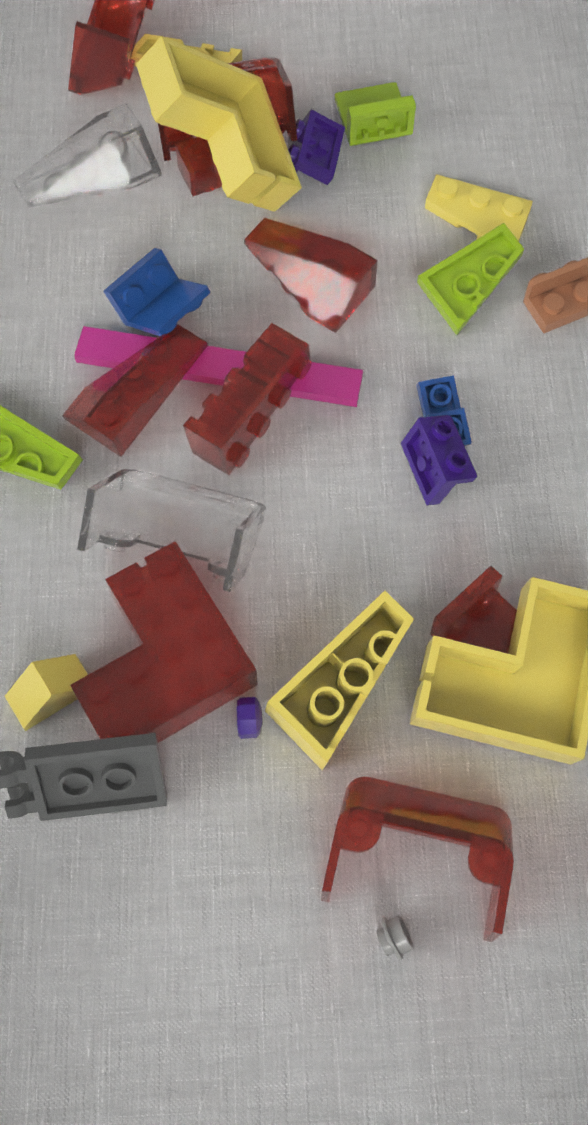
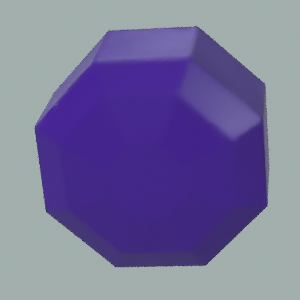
M241 697L237 700L238 737L241 739L257 738L261 733L263 725L261 705L256 697Z

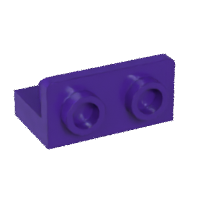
M312 109L303 120L298 119L290 134V138L294 139L293 144L288 149L296 173L300 171L328 185L334 178L345 127Z
M449 415L419 417L400 443L427 506L440 504L456 484L470 483L477 478L474 466L453 419Z

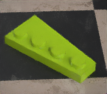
M0 405V471L61 490L83 459L79 454Z

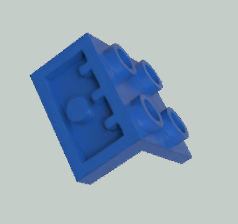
M153 248L103 291L124 325L157 336L168 334L174 330L177 322L187 313L198 309L202 305V300L211 293L207 285L179 279L162 249Z

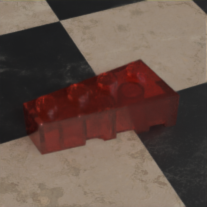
M273 323L269 325L245 353L242 369L238 367L232 368L225 376L222 392L218 396L210 393L202 403L204 411L197 420L191 416L183 425L192 453L227 475H230L235 467L240 468L245 463L250 454L249 447L256 437L261 438L266 433L271 423V415L276 408L282 409L285 406L292 392L290 388L297 378L302 380L306 376L312 364L309 344Z

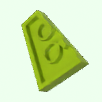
M505 223L418 275L417 283L454 333L458 335L522 257L524 248Z

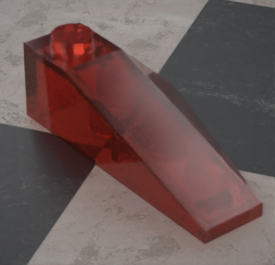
M263 218L244 239V244L267 271H272L281 281V287L287 294L291 293L300 303V309L309 318L334 333L341 328L376 285L378 260L349 243L268 218Z
M178 324L174 330L160 336L86 386L62 417L121 457L207 348V342Z

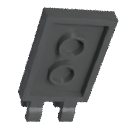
M156 733L25 748L24 757L16 751L0 752V789L7 788L10 800L5 801V811L8 819L38 812L40 820L46 821L167 806V791Z

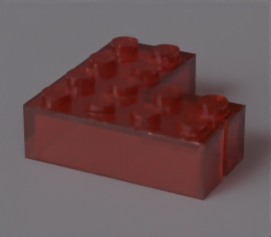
M176 541L144 558L145 566L140 568L139 564L135 562L105 579L113 600L140 643V646L70 685L100 739L156 733L157 742L159 743L258 685L256 668Z

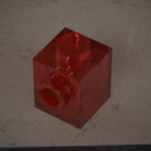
M196 137L175 144L178 169L192 197L222 187V181L213 162V155L207 140Z

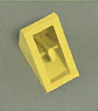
M76 654L31 662L7 692L5 698L23 729L27 731L93 691L96 687Z

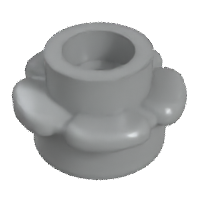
M399 915L389 920L383 917L381 919L383 928L376 931L379 942L387 956L394 953L399 960L404 959V953L414 949L409 931Z

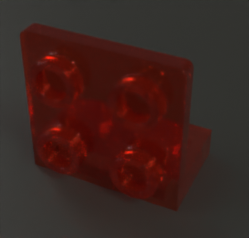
M492 566L487 568L435 616L430 635L508 654L517 610L497 591L503 576Z

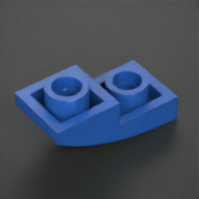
M454 375L418 382L416 387L423 416H451L464 446L471 445L472 441L465 408L460 406Z

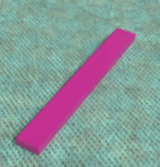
M83 326L74 354L76 363L357 407L363 378V370L86 326Z

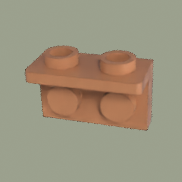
M588 257L580 261H570L562 268L552 272L540 273L528 282L523 303L543 334L588 316Z

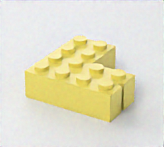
M161 36L138 61L136 66L155 122L208 141L213 155L212 159L217 167L222 181V188L227 198L247 204L252 203L256 207L275 212L302 188L261 77L164 36Z
M531 577L520 592L508 654L433 636L426 646L419 681H422V683L417 688L409 724L570 765L583 760L588 740V590Z

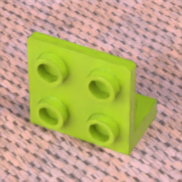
M396 82L335 93L334 100L342 124L345 127L349 146L413 134L416 103L413 95L401 97Z

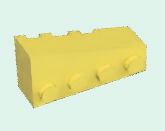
M386 591L381 593L267 702L265 712L321 770L328 763L414 620Z

